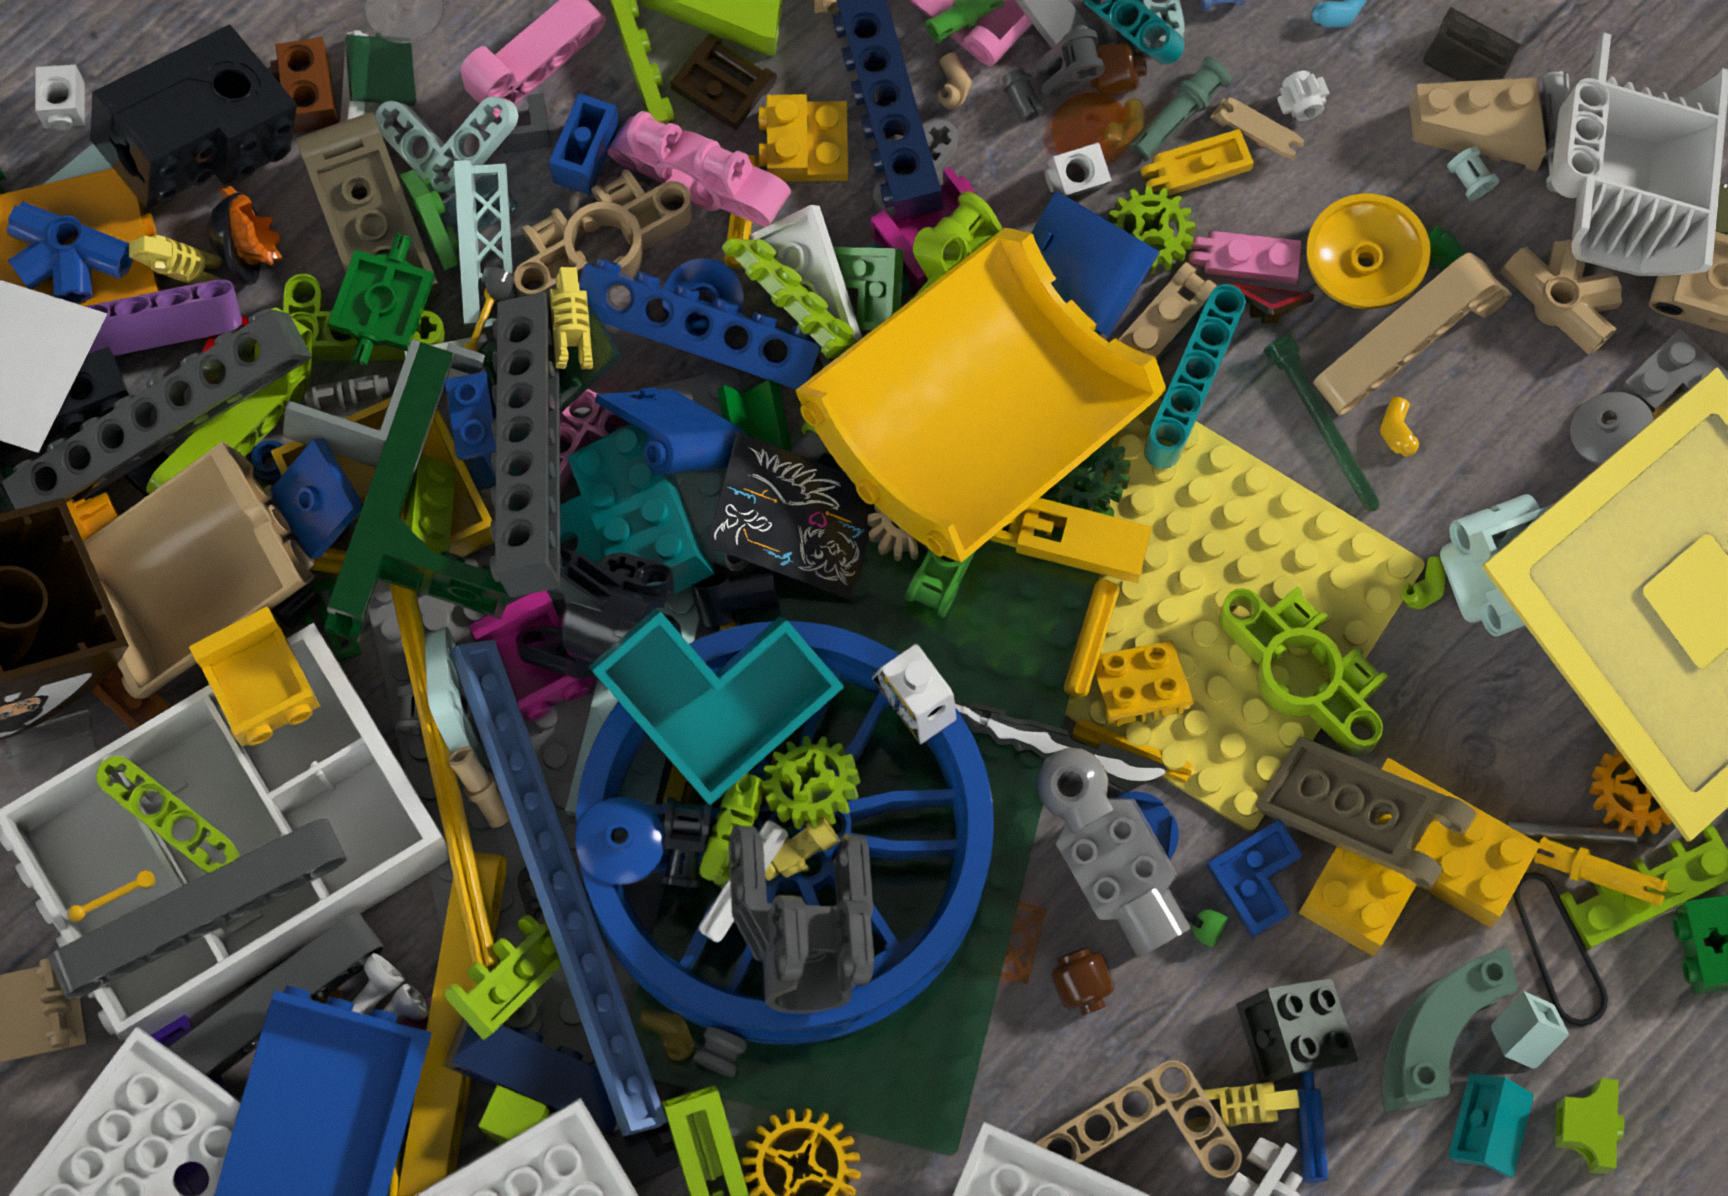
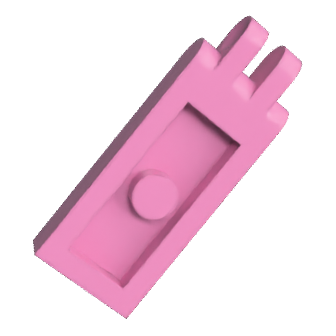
M1218 231L1209 232L1207 238L1193 237L1191 249L1203 252H1191L1189 254V263L1195 266H1204L1206 274L1289 284L1297 283L1301 241Z

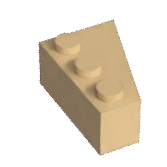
M1537 78L1416 84L1409 104L1413 142L1458 153L1477 146L1482 155L1488 156V160L1500 163L1501 159L1523 164L1525 169L1538 171L1547 149Z

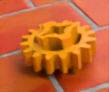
M1616 748L1614 757L1605 753L1600 761L1602 767L1596 766L1591 776L1596 782H1593L1589 788L1590 794L1600 796L1593 805L1594 810L1605 809L1607 811L1603 822L1607 824L1614 819L1619 822L1618 832L1623 833L1627 826H1632L1636 836H1641L1645 826H1648L1653 834L1658 833L1662 827L1661 821L1669 826L1672 821L1662 807L1649 813L1650 805L1658 804V802L1620 751ZM1627 766L1625 774H1617L1615 778H1611V775L1616 770Z

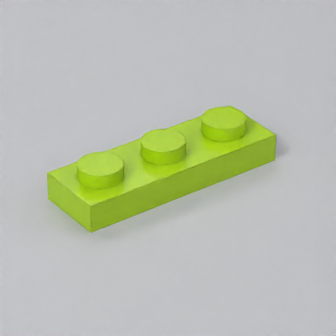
M422 453L408 493L405 524L431 552L440 555L441 552L450 551L456 468L448 465L443 460Z

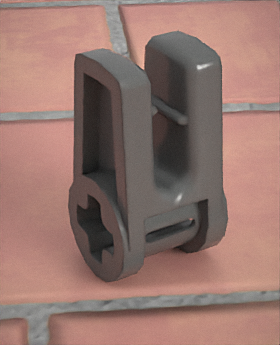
M1084 28L1069 32L1057 45L1035 63L1036 69L1040 74L1051 76L1041 86L1042 96L1055 99L1065 98L1090 80L1096 79L1104 73V62L1098 58L1096 50L1098 36L1095 30Z

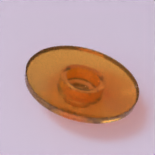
M1083 93L1071 97L1058 108L1052 122V138L1061 154L1099 142L1106 165L1116 161L1123 155L1131 139V121L1126 110L1116 100L1099 93ZM1094 120L1099 122L1100 125L1096 128H1091L1085 122Z

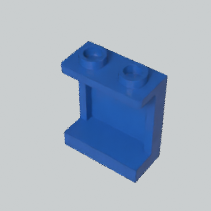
M487 372L447 379L445 386L456 456L459 460L468 459L471 478L477 490L496 486V475L491 463V454L496 452V441L492 433L491 421L497 415V409L492 398L493 384Z

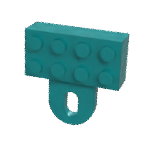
M630 423L567 456L581 495L560 505V544L571 538H578L579 544L574 552L583 554L597 565L605 556L620 552L663 563L673 571L675 584L673 593L676 594L713 575L714 572L674 474L657 475L651 471L644 457L648 433ZM652 582L646 585H657L663 582Z

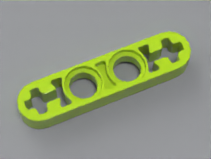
M112 756L105 759L98 767L96 774L97 783L107 795L208 874L239 858L238 848L229 838L129 759L123 756ZM114 769L118 772L124 771L125 777L137 786L132 793L120 783L116 782L112 785L113 779L109 775ZM151 792L161 794L163 803L158 812L151 815L141 812L140 801L146 794ZM184 818L194 820L196 825L194 835L185 841L176 840L173 836L175 824ZM204 840L219 851L226 846L223 854L227 859L222 865L215 861L209 866L212 858L199 847Z

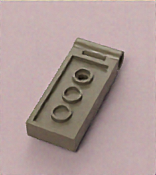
M373 112L295 138L345 273L354 250L372 255H389L395 234L397 233L402 234V238L404 235H407L412 239L405 260L414 267L433 272ZM360 193L366 194L363 199H355V196ZM436 277L428 299L441 294Z

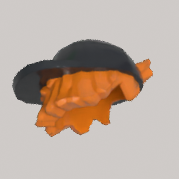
M228 186L226 189L220 188L219 192L222 194L223 200L212 210L208 222L209 241L218 257L227 261L233 275L241 283L251 286L259 279L260 262L272 266L273 262L281 260L282 256L276 248L280 243L281 236L278 232L270 230V225L273 222L271 216L258 217L249 197L237 192L232 186Z

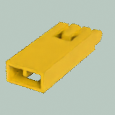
M1038 498L1003 527L1008 529V531L1000 530L990 540L1016 547V553L1138 583L1152 526ZM1053 527L1064 530L1061 542L1033 536L1035 529L1045 531L1046 535L1049 536L1052 534Z

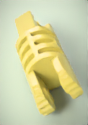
M144 235L137 240L129 242V257L149 266L152 271L189 285L220 279L203 271L204 268L215 269L221 267V258L214 254L160 235L151 237Z
M561 267L556 277V289H550L549 292L555 367L557 369H565L569 356L567 347L578 346V361L581 369L591 370L593 368L587 292L579 289L577 268Z
M1273 1082L1203 1090L1209 1101L1220 1099L1222 1113L1220 1118L1226 1127L1248 1123L1279 1121L1278 1110L1300 1107L1298 1090L1275 1092ZM1207 1116L1193 1118L1187 1121L1188 1129L1191 1131L1205 1130L1210 1124V1118Z

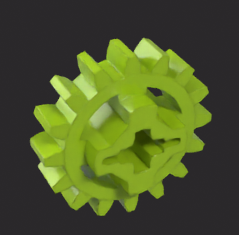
M1146 186L1144 195H1139L1135 189H1131L1129 202L1119 197L1116 203L1117 210H1110L1108 221L1124 230V223L1126 222L1128 224L1127 229L1132 232L1131 235L1160 252L1149 270L1150 274H1155L1156 267L1159 264H1162L1169 271L1172 268V258L1179 262L1184 260L1186 254L1184 249H1191L1194 238L1190 235L1194 234L1195 222L1188 221L1192 212L1190 207L1179 208L1181 196L1178 195L1170 200L1167 198V188H1163L1159 195H1155L1151 186ZM1172 220L1177 229V237L1174 236V230L1169 227Z
M804 736L802 746L796 747L794 743L789 741L787 742L788 753L783 755L775 751L772 754L776 766H765L764 772L767 780L762 782L765 796H767L766 800L769 809L777 811L779 820L782 823L792 817L796 829H800L805 821H810L813 829H816L819 825V818H826L833 825L836 823L834 816L836 811L845 814L850 812L846 799L857 800L858 793L855 785L860 783L857 769H855L853 756L851 754L845 755L842 744L837 743L830 749L827 737L822 736L817 745H812L809 736ZM829 765L838 771L839 777L835 776L834 770L828 769ZM783 789H787L788 794L794 796L793 801L783 793Z

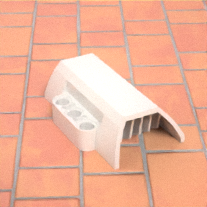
M1603 33L1598 40L1592 61L1591 77L1582 79L1576 84L1562 103L1558 116L1551 181L1554 189L1560 195L1567 198H1576L1571 242L1572 254L1576 260L1636 276H1669L1707 272L1713 263L1728 101V69L1722 68L1718 75L1674 99L1669 100L1665 92H1662L1658 97H1654L1648 87H1645L1641 92H1637L1631 82H1627L1624 87L1618 86L1614 77H1610L1606 82L1611 34Z

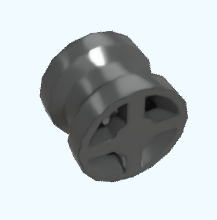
M707 1026L704 1033L706 1042L703 1049L696 1051L693 1060L716 1073L734 1077L737 1070L735 1061L739 1054L744 1053L747 1042L729 1032Z

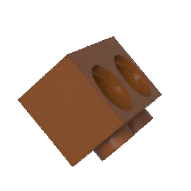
M323 37L275 44L277 60L270 61L272 75L297 103L293 133L323 129L339 123L329 54ZM299 65H309L303 71H293ZM305 100L314 101L308 107H298Z

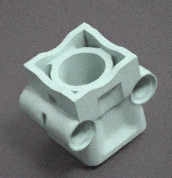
M1524 494L1494 505L1490 509H1484L1451 522L1449 532L1452 542L1442 547L1440 558L1465 620L1471 623L1482 621L1487 631L1496 637L1525 626L1481 565L1552 505L1540 509L1532 496Z

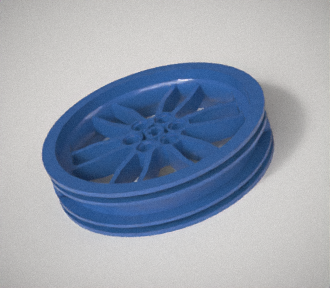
M774 621L752 623L721 630L691 642L689 645L715 673ZM788 621L841 683L843 681L849 682L876 696L855 738L844 750L845 755L851 754L854 762H856L861 756L883 710L889 706L892 707L872 680V676L885 664L899 656V654L872 639L845 629L811 622ZM833 697L806 720L798 747L802 746L804 736H809L813 745L816 731ZM619 701L599 730L585 763L577 799L576 831L581 819L591 807L603 800L620 796L622 785L635 756L643 743L650 738ZM956 707V720L925 741L941 769L947 789L887 792L847 801L850 809L848 814L841 813L840 811L834 813L836 823L841 829L837 835L839 840H841L844 834H854L851 833L852 822L892 810L950 806L953 809L955 839L892 841L865 836L868 841L869 857L903 860L948 856L953 858L946 889L932 918L926 927L901 943L897 941L873 904L871 928L885 946L884 952L874 957L873 974L868 985H855L852 988V997L847 1004L836 1009L818 1013L792 1014L770 1008L765 1003V998L741 994L739 989L755 961L748 945L729 984L724 988L704 980L691 972V968L708 939L699 931V927L683 958L675 961L656 943L644 928L626 896L623 885L608 884L596 879L587 872L580 862L586 892L595 920L608 946L623 968L649 995L680 1017L704 1029L707 1026L715 1027L729 1032L744 1041L756 1043L803 1044L841 1037L885 1019L912 1001L942 972L965 938L980 902L993 846V804L988 775L976 741ZM934 709L928 717L934 715L938 709ZM765 756L754 766L755 770L748 774L766 781L764 768L765 766H770L767 757ZM830 766L829 769L834 770L835 776L839 777L838 771ZM783 789V793L793 801L794 796L789 795L787 789ZM667 803L647 805L656 813L660 822L665 821ZM768 803L761 804L757 821H754L753 825L758 833L767 821L778 825L784 824L786 829L793 826V838L806 828L805 823L808 821H805L800 829H796L792 817L782 823L779 820L777 811H771ZM712 807L710 829L713 828V825H716L717 821L715 819L717 813L721 811L720 808ZM682 816L677 818L681 821L698 822V818ZM614 832V833L612 834V836H611V840H612L614 843H615V832ZM839 843L827 852L822 850L809 858L817 861L821 866L820 872L816 875L804 876L799 872L786 878L778 871V876L771 881L766 880L767 903L772 904L774 898L783 889H793L798 892L799 897L803 898L805 905L820 906L815 893L827 885H830L836 891L833 859L838 853ZM699 852L698 867L701 866L703 852ZM682 853L680 871L684 869L685 853ZM668 854L662 855L659 864L651 873L666 872ZM712 903V904L710 905V907L707 909V911H706V913H705L703 919L705 918L706 914L708 913V911H709L710 908L712 907L713 903Z

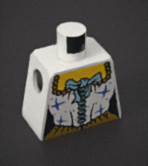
M917 644L885 664L872 676V680L920 745L956 720L954 694L951 688ZM934 709H938L934 715L928 717Z

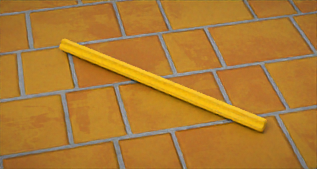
M389 583L472 963L479 962L487 969H491L498 965V959L493 951V936L457 774L449 765L448 759L451 753L432 716L427 698L425 630L417 594L415 591Z

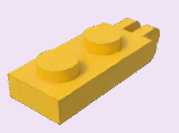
M1237 129L1159 153L1152 158L1154 163L1143 166L1140 169V173L1143 179L1159 176L1145 184L1146 186H1151L1153 193L1167 188V195H1173L1252 171L1254 163L1241 130Z

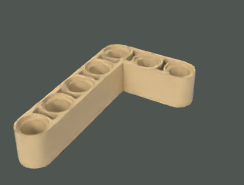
M1472 253L1464 254L1326 368L1314 380L1313 384L1339 416L1344 415L1360 404L1470 311L1481 317H1487L1501 308L1511 298L1512 293L1486 262Z
M1174 1060L1161 1063L1034 1143L1048 1150L1053 1141L1065 1139L1071 1144L1073 1149L1071 1160L1081 1164L1168 1110L1200 1163L1210 1175L1216 1178H1227L1232 1176L1241 1164V1152L1237 1143L1191 1070L1184 1063ZM1178 1069L1185 1075L1186 1085L1181 1092L1170 1094L1163 1090L1160 1085V1079L1166 1070ZM1133 1092L1144 1094L1148 1100L1146 1113L1138 1118L1128 1116L1123 1109L1125 1097ZM1192 1107H1202L1210 1115V1124L1202 1132H1193L1184 1123V1116ZM1103 1116L1108 1119L1111 1130L1105 1140L1093 1141L1087 1136L1085 1131L1086 1124L1091 1117ZM1225 1145L1233 1151L1234 1163L1231 1168L1225 1171H1218L1210 1165L1208 1154L1214 1146Z

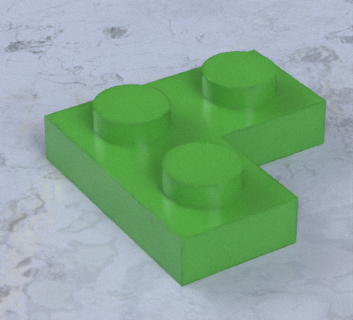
M415 169L399 175L412 207L423 224L440 265L444 271L459 265L454 252L459 249V242L452 227L444 228L439 215L446 213L437 190L433 189L428 178L421 180Z
M833 247L846 289H858L857 323L859 329L872 331L901 308L904 249Z

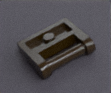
M710 33L671 80L670 84L673 91L732 129L737 130L763 95L772 89L777 80V74L768 68L762 70L724 46L721 38ZM712 58L717 59L753 83L750 87H747L708 62V60Z

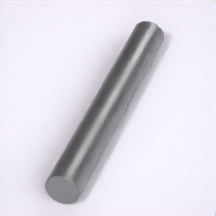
M1506 822V825L1532 840H1541L1543 837H1546L1551 841L1636 845L1637 836L1631 827H1627L1623 833L1618 832V827Z

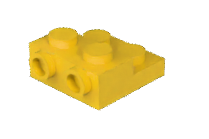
M807 94L767 95V106H759V131H767V143H759V167H767V172L779 177L784 182L848 181L847 101L807 102Z

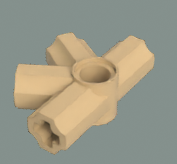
M1569 239L1553 243L1547 265L1529 248H1521L1503 266L1500 274L1535 305V314L1541 322L1549 326H1558L1588 355L1594 354L1616 330L1599 312L1620 307L1622 303V287L1618 276L1608 272L1582 277L1586 262L1575 259L1571 248L1572 240ZM1553 298L1559 299L1563 304L1556 302Z

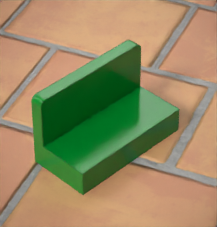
M767 380L744 393L726 385L717 389L722 418L740 427L746 435L787 451L792 450L778 383Z

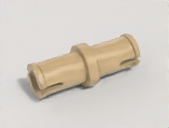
M465 746L454 751L450 755L448 762L464 784V794L468 800L477 804L490 827H500L507 823L510 818L502 796L497 789L498 785L495 776L490 772H486L472 747Z

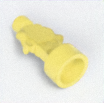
M819 818L818 828L813 829L811 822L808 821L805 823L806 828L791 840L787 837L765 871V879L767 881H771L778 876V871L786 878L801 871H808L809 866L805 865L806 860L822 850L827 852L840 843L837 834L825 818Z

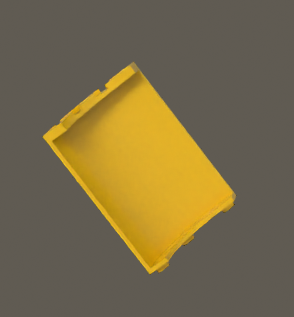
M1003 228L795 390L802 405L800 408L802 417L809 425L814 427L833 458L856 485L859 496L866 503L874 504L897 526L926 545L935 555L940 557L944 555L958 562H963L1167 392L1154 356L1137 351L1116 338L1109 343L1094 331L1096 323L1072 299L1067 303L1064 302L1051 283L1056 278L1045 262L1033 234L1029 232Z

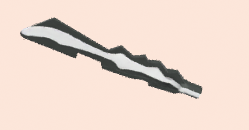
M954 700L956 709L972 734H986L996 745L1012 746L1015 752L1031 750L1043 761L1054 752L1065 748L1083 749L1095 755L1104 765L1108 782L1125 792L1164 775L1167 771L1166 766L1103 742H1100L1099 749L1097 750L1070 740L1068 731L1034 720L1015 719L1006 716L1007 710L975 702L967 704Z

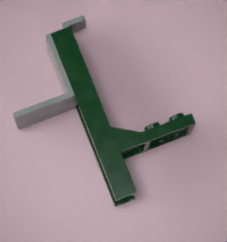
M412 339L380 431L288 401L285 408L283 437L308 445L312 439L324 438L333 454L376 468L327 607L329 615L324 626L325 632L357 642L378 580L502 619L509 595L501 582H495L490 566L485 565L479 568L466 564L465 559L457 554L441 552L439 555L431 552L400 518L443 395L445 381L448 379L450 369L453 368L468 374L481 373L485 355L448 343L447 349L443 350Z

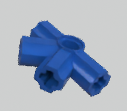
M22 201L20 205L14 206L8 217V235L30 244L8 260L28 289H35L53 276L54 297L75 304L86 303L88 299L93 298L91 269L119 280L123 275H127L133 264V259L129 257V243L84 226L74 216H59ZM77 236L73 243L64 245L68 238Z

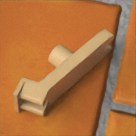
M1231 97L1227 100L1223 98L1210 116L1221 127L1228 125L1235 130L1240 129L1242 134L1255 140L1258 146L1267 147L1281 156L1292 160L1296 158V151L1291 149L1290 146L1296 145L1300 148L1304 146V139L1298 134Z

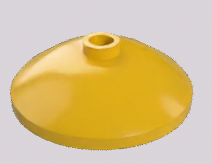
M1355 194L1335 201L1320 213L1314 221L1308 236L1306 256L1312 277L1328 296L1352 308L1373 310L1395 305L1406 299L1418 288L1429 265L1430 242L1420 219L1401 202L1379 194ZM1366 258L1372 262V265L1364 267L1358 261Z

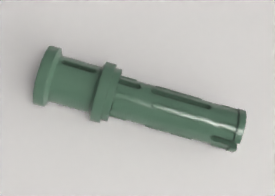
M1206 57L1201 62L1202 67L1190 80H1183L1179 84L1178 94L1162 109L1141 133L1130 141L1129 146L1136 156L1140 159L1143 158L1144 161H1148L1160 146L1195 111L1205 110L1209 106V99L1221 87H1227L1232 82L1230 73L1219 61L1212 57Z

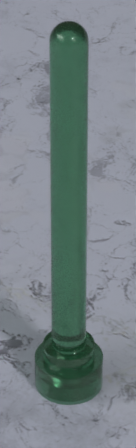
M1287 334L1274 340L1263 350L1272 366L1277 365L1279 370H1284L1364 508L1368 511L1377 510L1380 505L1377 495L1298 362L1301 358L1298 354L1300 347L1293 335Z

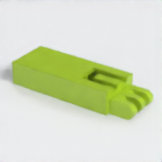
M715 1085L661 1102L689 1196H709L705 1181L709 1179L712 1181L716 1180V1177L722 1175L725 1177L730 1196H749L721 1098ZM721 1187L711 1190L712 1196H724Z

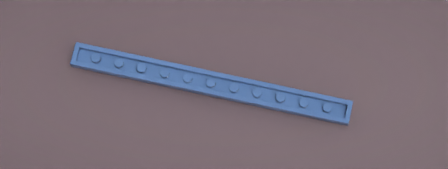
M495 640L457 645L451 651L453 661L622 1137L658 1128L667 1122L664 1110Z

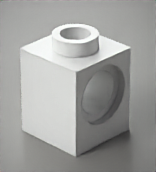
M76 65L35 67V111L44 128L66 131L72 127L85 126V82ZM67 97L64 102L53 104L56 99Z
M1099 142L1053 156L1047 162L1048 169L1044 171L1050 192L1058 191L1068 198L1105 187L1111 182ZM1075 163L1082 167L1084 171L1083 182L1076 183L1068 178L1066 174L1067 164Z

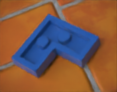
M1279 819L1207 862L1206 868L1252 939L1285 920L1291 914L1269 881V878L1301 860L1303 854Z

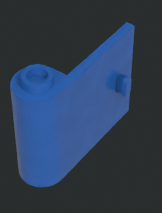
M1058 191L1054 193L1031 232L1045 262L1056 278L1051 283L1056 292L1065 303L1072 299L1096 323L1094 331L1101 336L1103 333L1109 337L1160 252Z
M641 388V391L596 394L595 403L648 433L644 457L651 471L657 475L728 468L737 432L745 434L740 427L673 389Z

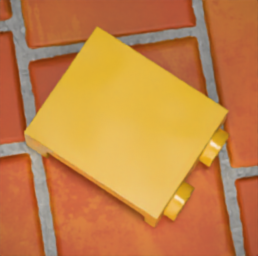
M268 606L188 646L195 661L202 668L231 726L230 730L234 738L242 747L247 744L254 746L265 742L272 737V731L287 723L289 725L299 724L311 717L313 714L312 710L320 707L277 619Z

